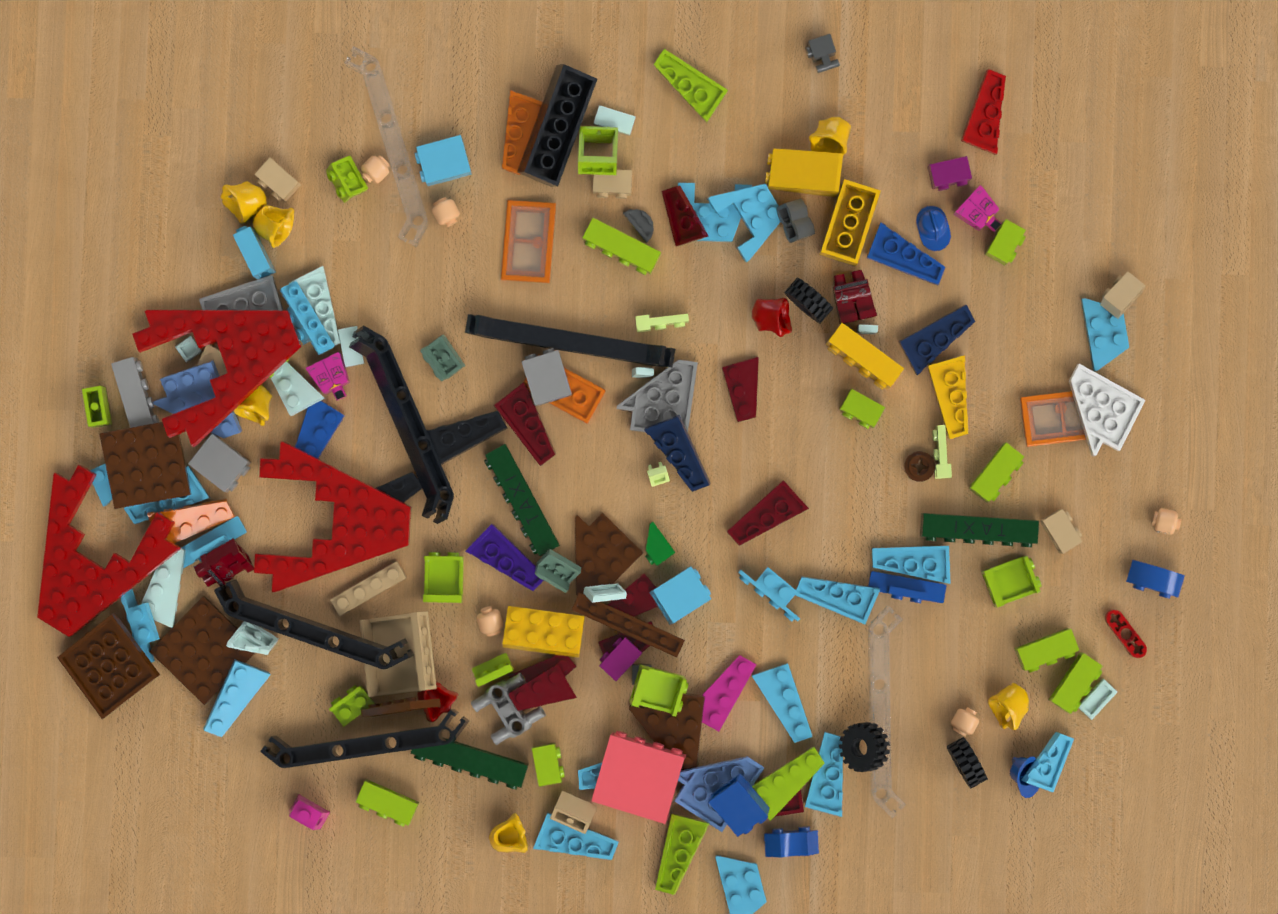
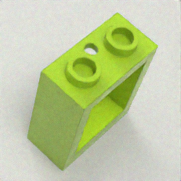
M580 126L578 174L616 175L618 127ZM585 142L613 143L612 157L584 156Z

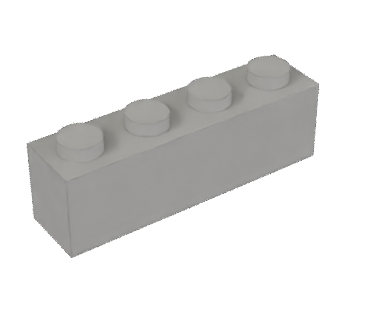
M131 357L111 363L130 428L158 423V416L154 415L152 409L155 407L153 399L147 393L149 389L146 378L143 379L141 373L143 371L141 361Z

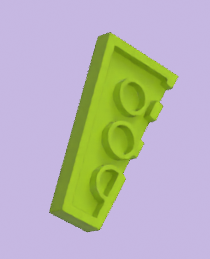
M663 49L654 63V67L707 123L728 90L666 49Z
M815 747L810 748L752 785L753 789L770 807L768 813L769 821L825 764Z
M671 814L655 890L672 895L676 894L710 823Z

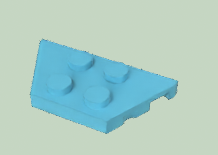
M1083 298L1081 299L1093 371H1098L1129 348L1124 313L1117 319L1100 305L1101 303Z
M720 855L715 856L730 914L755 913L767 902L757 863L731 859Z

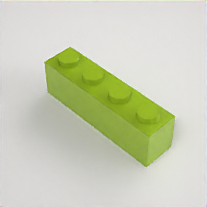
M592 218L582 237L583 241H585L584 245L595 249V247L601 249V253L609 258H612V256L619 258V263L627 267L632 265L636 267L637 272L646 275V273L651 275L661 255L660 251L595 218Z

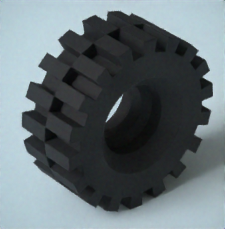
M796 278L784 292L801 311L819 324L833 310L831 304L819 292L800 278Z
M871 722L857 723L848 726V729L843 731L845 736L840 737V741H842V744H839V749H842L840 756L845 757L843 762L844 764H849V769H854L855 772L873 771L884 765L883 762L887 761L888 757L885 755L890 753V750L887 749L890 743L889 741L886 742L885 739L888 736L887 734H882L884 730L881 727L877 728V724H871ZM861 740H864L867 745L865 755L860 751L859 745Z
M964 737L947 746L952 760L970 789L988 780L981 763Z

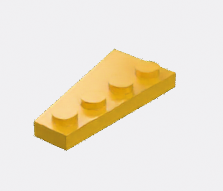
M964 355L927 366L949 439L968 434Z

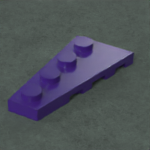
M493 523L465 551L532 591L544 581L535 575L536 565Z

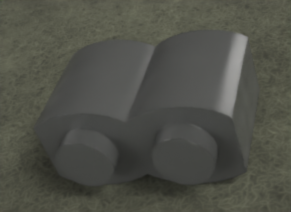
M802 199L787 202L777 207L779 220L783 224L785 236L790 243L815 234L814 224L808 217L807 206Z

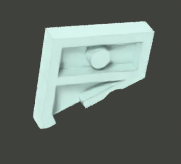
M244 621L229 639L226 646L268 655L279 638L257 625Z

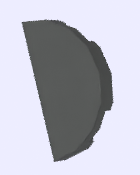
M629 209L624 212V216L647 243L652 238L654 231L651 217L646 212L638 209Z

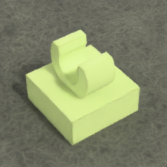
M658 462V468L652 469L651 464L648 466L649 470L647 473L652 487L670 481L666 466H663L662 462Z

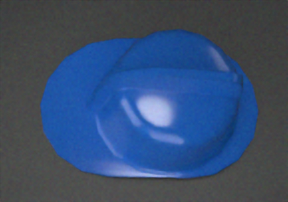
M927 206L921 209L917 215L916 223L923 245L932 251H940L946 248L951 239V232L945 213L935 206Z
M1034 756L1029 758H1012L1010 776L1017 783L1019 792L1024 798L1034 796L1039 789L1037 786L1021 781L1035 762L1036 758Z

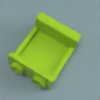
M429 552V556H424L423 602L463 603L464 556H459V553L448 552V556H440V552Z
M1022 556L981 571L994 607L998 608L1009 602L1040 592L1039 587H1042L1039 577L1034 575L1033 569H1035L1031 558L1028 559V556Z
M640 664L629 702L631 706L639 707L641 705L670 713L676 717L677 712H680L682 709V695L686 694L688 689L687 680L683 675Z

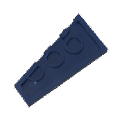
M964 305L898 341L915 374L919 375L928 364L932 363L942 351H945L956 338H959L976 321L968 306Z
M680 415L644 429L647 435H650L654 440L657 448L661 449L665 454L668 462L675 467L679 476L692 492L710 485V480Z

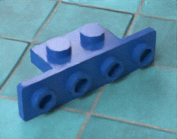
M871 571L868 587L880 588V592L891 594V598L902 600L903 596L909 597L910 602L921 603L922 600L944 603L947 587L945 584Z

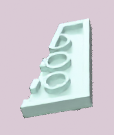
M324 266L294 281L300 286L336 346L340 344V338Z
M183 548L155 570L141 603H149L153 619L171 628L175 625L177 600L186 550Z

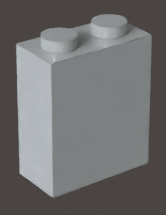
M554 348L543 351V355L537 357L536 354L524 357V361H521L535 406L572 396L558 350L554 351Z
M211 434L188 464L223 492L228 493L229 490L232 492L237 487L239 477L241 475L245 476L250 470L249 465L251 462L217 435Z

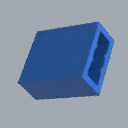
M741 773L713 792L708 801L737 837L743 833H749L755 824H762L766 821L770 809Z

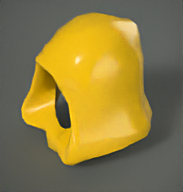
M841 117L819 120L817 130L809 136L811 150L815 152L841 153L844 156L847 153V142L851 129L850 123Z
M248 181L238 185H223L220 198L223 205L236 216L241 224L256 215L260 209L267 205L264 191Z
M270 205L264 206L256 213L253 219L255 232L260 237L269 241L272 248L278 247L286 240L292 230L294 209H281Z
M260 385L233 412L239 417L259 423L260 426H265V421L269 420V401L272 395L264 386Z
M1016 683L1008 685L998 694L988 699V705L997 718L1000 727L1003 729L1008 727L1012 730L1018 729L1021 720L1029 711L1028 693Z
M513 813L508 820L496 825L491 830L489 841L494 850L504 853H526L528 851L525 836L526 830L522 826L517 813Z

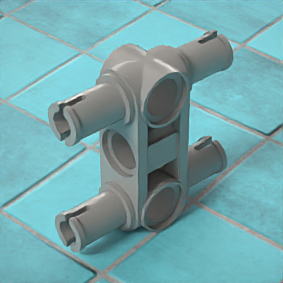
M521 673L507 681L501 680L486 689L485 694L471 701L472 707L476 712L492 704L504 723L505 727L491 734V738L496 745L509 737L515 738L530 729L533 723L546 716L541 706L527 714L523 710L517 711L507 694L526 683ZM495 688L502 690V697L496 696ZM515 721L521 722L522 730L515 728Z

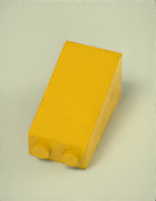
M773 148L772 153H768L767 165L771 166L770 172H766L765 184H768V189L836 197L839 192L843 154Z

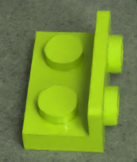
M351 156L331 163L326 169L327 178L333 183L337 196L344 203L350 198L368 190Z
M507 653L472 668L478 687L514 670Z
M354 685L346 691L348 695L343 699L339 696L331 702L332 707L329 710L334 713L343 727L361 715V710L369 709L368 705L375 704L372 698L368 697V693L362 685L358 688Z

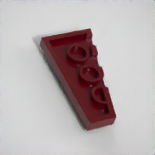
M523 382L494 406L533 458L542 466L555 456L556 452L526 383Z
M783 480L726 532L740 546L809 508Z

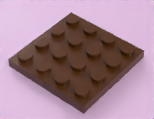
M163 422L99 433L114 509L191 495L180 434L169 438Z
M205 596L149 651L203 705H206L222 688L234 659L246 663L255 654L254 652L226 646L238 628Z
M116 613L108 616L57 657L101 719L106 718L160 676L157 669Z

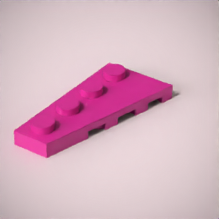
M739 655L701 695L705 696L702 723L718 732L720 731L756 667L755 663Z

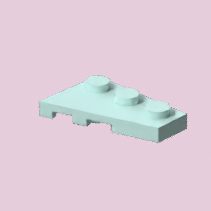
M288 362L279 367L274 372V376L271 377L290 416L325 399Z

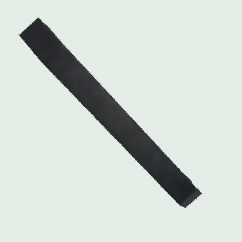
M468 314L465 333L479 337L548 349L554 348V350L658 367L673 368L676 350L662 345L643 344L494 319L482 315Z
M363 325L354 331L352 337L356 340L350 343L349 348L365 356L427 498L422 516L428 519L437 512L433 522L439 524L448 519L454 499L453 490L387 339Z
M237 579L226 583L233 596L231 599L225 590V585L214 589L225 613L231 617L385 670L414 656L411 649L407 650L408 653L400 658L397 657V653L394 651L396 647L403 648L408 643L406 638L387 647L245 597ZM234 601L238 603V611L233 607ZM283 619L288 621V628L284 627ZM334 636L339 639L338 646L333 643ZM384 654H387L389 656V663H386L383 660Z
M450 709L439 726L293 748L278 736H271L268 741L276 744L280 751L275 754L270 751V747L264 746L260 752L277 766L290 768L453 743L466 727L469 720L463 716L460 719V724L454 729L449 723L459 712L455 709ZM444 729L448 730L450 733V737L448 740H445L442 737V732ZM391 737L395 738L396 740V746L394 748H392L389 745V740ZM338 745L343 748L341 756L336 752ZM286 753L290 755L289 763H286L284 761V755Z

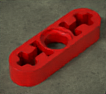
M1118 610L1108 611L1105 614V622L1127 652L1135 658L1144 657L1147 647L1124 615ZM1111 614L1119 616L1117 617V621L1120 624H1122L1123 622L1125 623V625L1120 626L1117 629V631L1115 627H1118V625L1115 622H1110L1112 618L1110 616ZM1124 628L1129 629L1131 632L1130 638L1126 640L1121 637V631ZM1133 641L1135 645H1141V653H1134V646L1132 644L1127 645V643Z

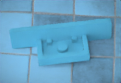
M294 281L282 287L280 292L289 305L285 311H288L299 341L303 345L311 342L318 355L332 349L335 346L298 283Z
M236 516L181 547L186 550L183 569L198 560L202 562L200 556L204 554L207 556L209 552L232 538L237 539L247 533L240 518Z
M769 567L765 569L756 582L742 570L738 571L741 575L739 577L740 580L747 585L749 583L756 587L754 591L761 597L766 595L771 600L768 603L776 609L782 608L785 611L783 615L790 621L794 619L796 621L800 620L797 615L786 607L798 591Z
M130 589L121 596V602L127 614L126 619L130 624L132 637L148 659L154 662V656L149 652L151 650L149 642L159 640L160 638L149 603L137 604L134 591Z

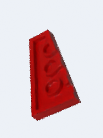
M990 69L986 70L961 142L994 155L998 153L997 143L1000 135L999 125L1002 117L1001 107L1004 99L1005 75Z

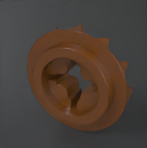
M913 452L904 463L905 473L916 482L926 481L935 471V462L931 455L926 452ZM921 458L922 465L928 468L921 469L919 475H917V468L912 465L918 464Z

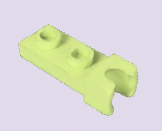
M688 314L649 318V315L635 316L637 332L651 331V327H655V330L667 329L666 325H674V328L685 327V323H689Z
M937 425L935 430L932 431L933 441H936L937 449H934V460H937L934 471L935 479L952 478L951 464L947 463L945 425Z

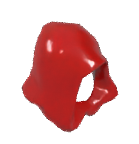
M786 298L756 300L752 309V319L758 331H772L779 337L792 332L789 317V301Z
M437 681V689L417 691L418 700L440 699V707L424 709L427 721L435 722L442 713H448L451 705L459 696L457 692L448 690Z

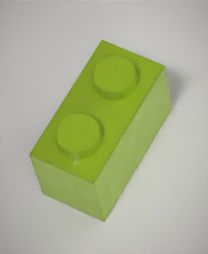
M1005 219L985 255L1004 266L1008 262L1012 263L1017 254L1014 252L1017 245L1021 246L1026 238L1024 235L1026 230Z
M96 386L82 389L88 427L96 428L112 425L106 387Z
M851 389L839 410L842 411V416L850 420L855 418L859 421L858 424L869 429V427H875L885 407Z
M555 743L532 747L539 787L561 783L565 773L564 767L559 766L558 759L562 758L560 747H556Z

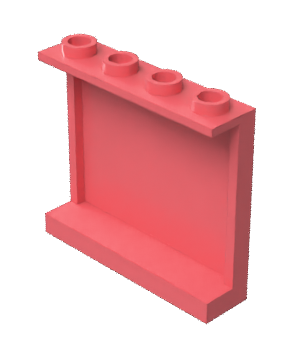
M613 732L608 741L591 801L666 824L686 754H683V751L677 748L666 749L661 743L645 742L646 739L641 737H627L625 732Z

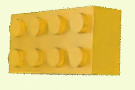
M846 179L843 180L819 255L853 266L858 264L881 192L880 190Z
M843 323L839 325L826 343L828 351L835 356L837 354L841 355L844 358L842 361L850 367L856 366L859 369V374L865 378H872L874 380L873 384L881 390L889 389L905 369Z
M508 606L503 648L579 658L585 616Z

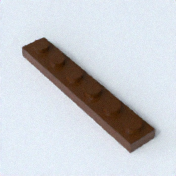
M580 592L572 607V611L676 658L685 641L602 602L592 603L585 594Z

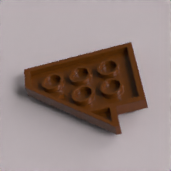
M603 513L590 526L578 515L575 517L576 564L581 567V573L576 577V595L578 596L579 592L584 594V587L613 584L643 554Z
M683 694L681 699L683 701L682 709L680 712H677L676 717L664 711L630 705L629 710L654 742L663 744L666 749H680L683 751V754H686L681 771L697 767L705 696Z

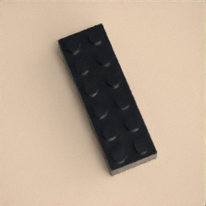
M565 64L556 65L517 173L550 187L559 186L597 78Z

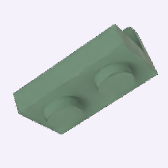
M441 335L431 344L420 350L423 359L429 363L434 375L440 381L449 379L466 366L445 335Z
M551 549L537 561L535 570L536 576L565 593L569 590L570 583L581 573L580 566Z

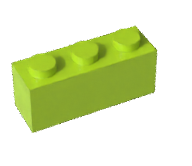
M1007 442L1003 443L970 485L969 489L985 502L995 501L1000 494L998 490L1002 485L1006 486L1012 479L1011 473L1014 470L1018 471L1024 463L1022 459L1025 456Z
M1070 628L1014 648L1022 670H1028L1029 673L1039 670L1040 665L1045 663L1047 666L1058 662V658L1064 657L1068 659L1075 656V652L1080 651Z
M1080 652L1049 698V701L1069 714L1076 712L1081 705L1079 701L1083 695L1087 696L1092 688L1090 685L1093 680H1097L1102 674L1101 668L1103 666Z
M368 779L364 781L356 800L359 808L366 811L372 809L377 812L376 815L384 819L390 817L394 819V823L403 827L405 824L409 826L420 803Z

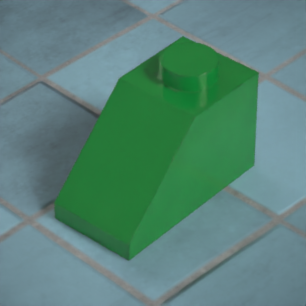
M651 522L646 545V552L648 554L645 557L651 565L655 563L658 566L676 552L655 523Z

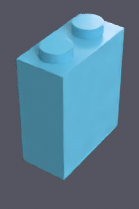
M461 135L416 147L417 152L414 153L417 164L421 163L423 170L419 171L422 182H426L427 186L472 175Z
M247 226L237 229V233L233 234V237L253 277L261 279L275 273L272 262L255 230L251 227L247 228Z
M692 567L685 569L649 592L669 625L711 600L709 596L711 595L710 590L706 585L703 586L699 580L701 578L700 574Z

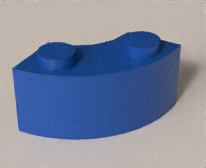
M1132 560L1126 582L1133 584L1134 589L1144 591L1147 588L1160 592L1159 596L1170 599L1171 596L1179 597L1185 575Z
M809 826L798 827L799 830L783 831V828L772 829V832L764 834L765 857L782 858L818 854V830H810Z

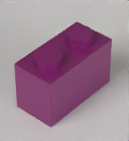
M967 156L928 166L932 189L938 188V191L947 190L950 185L956 184L957 187L968 185V181L972 179Z
M626 637L623 640L619 638L612 645L614 647L613 651L610 654L606 652L599 659L601 661L599 667L615 681L642 654V651Z

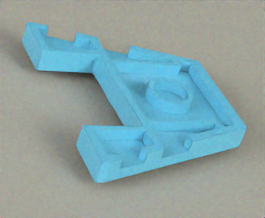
M678 183V186H681L709 236L697 241L732 242L741 220V216L735 206L731 204L720 212L715 213L710 203L694 202L695 183ZM735 184V191L752 187V185Z
M766 184L707 198L715 213L720 212L733 203L753 236L736 247L745 262H748L781 222L777 214V207L779 205Z

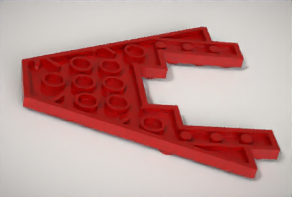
M146 310L145 314L150 327L132 334L137 350L140 353L192 332L199 348L217 342L228 373L210 380L215 398L162 418L166 434L169 438L187 432L193 447L199 444L301 348L289 312L279 310Z
M284 441L280 442L279 459L260 458L259 478L316 481L315 501L334 502L332 540L314 538L312 557L255 554L254 573L273 574L272 592L275 593L409 545L411 506Z
M82 465L77 466L70 480L59 473H54L37 614V618L68 637H72L181 549V547L166 539L175 521L157 512L131 561L117 553H113L106 568L79 553L77 549L85 534L71 526L70 523L97 475Z

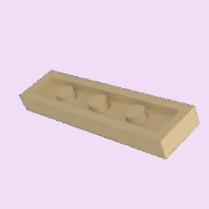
M398 561L330 600L339 616H342L407 577Z

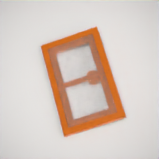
M507 200L501 280L550 283L556 203Z
M1072 391L1020 398L1027 447L1086 440Z

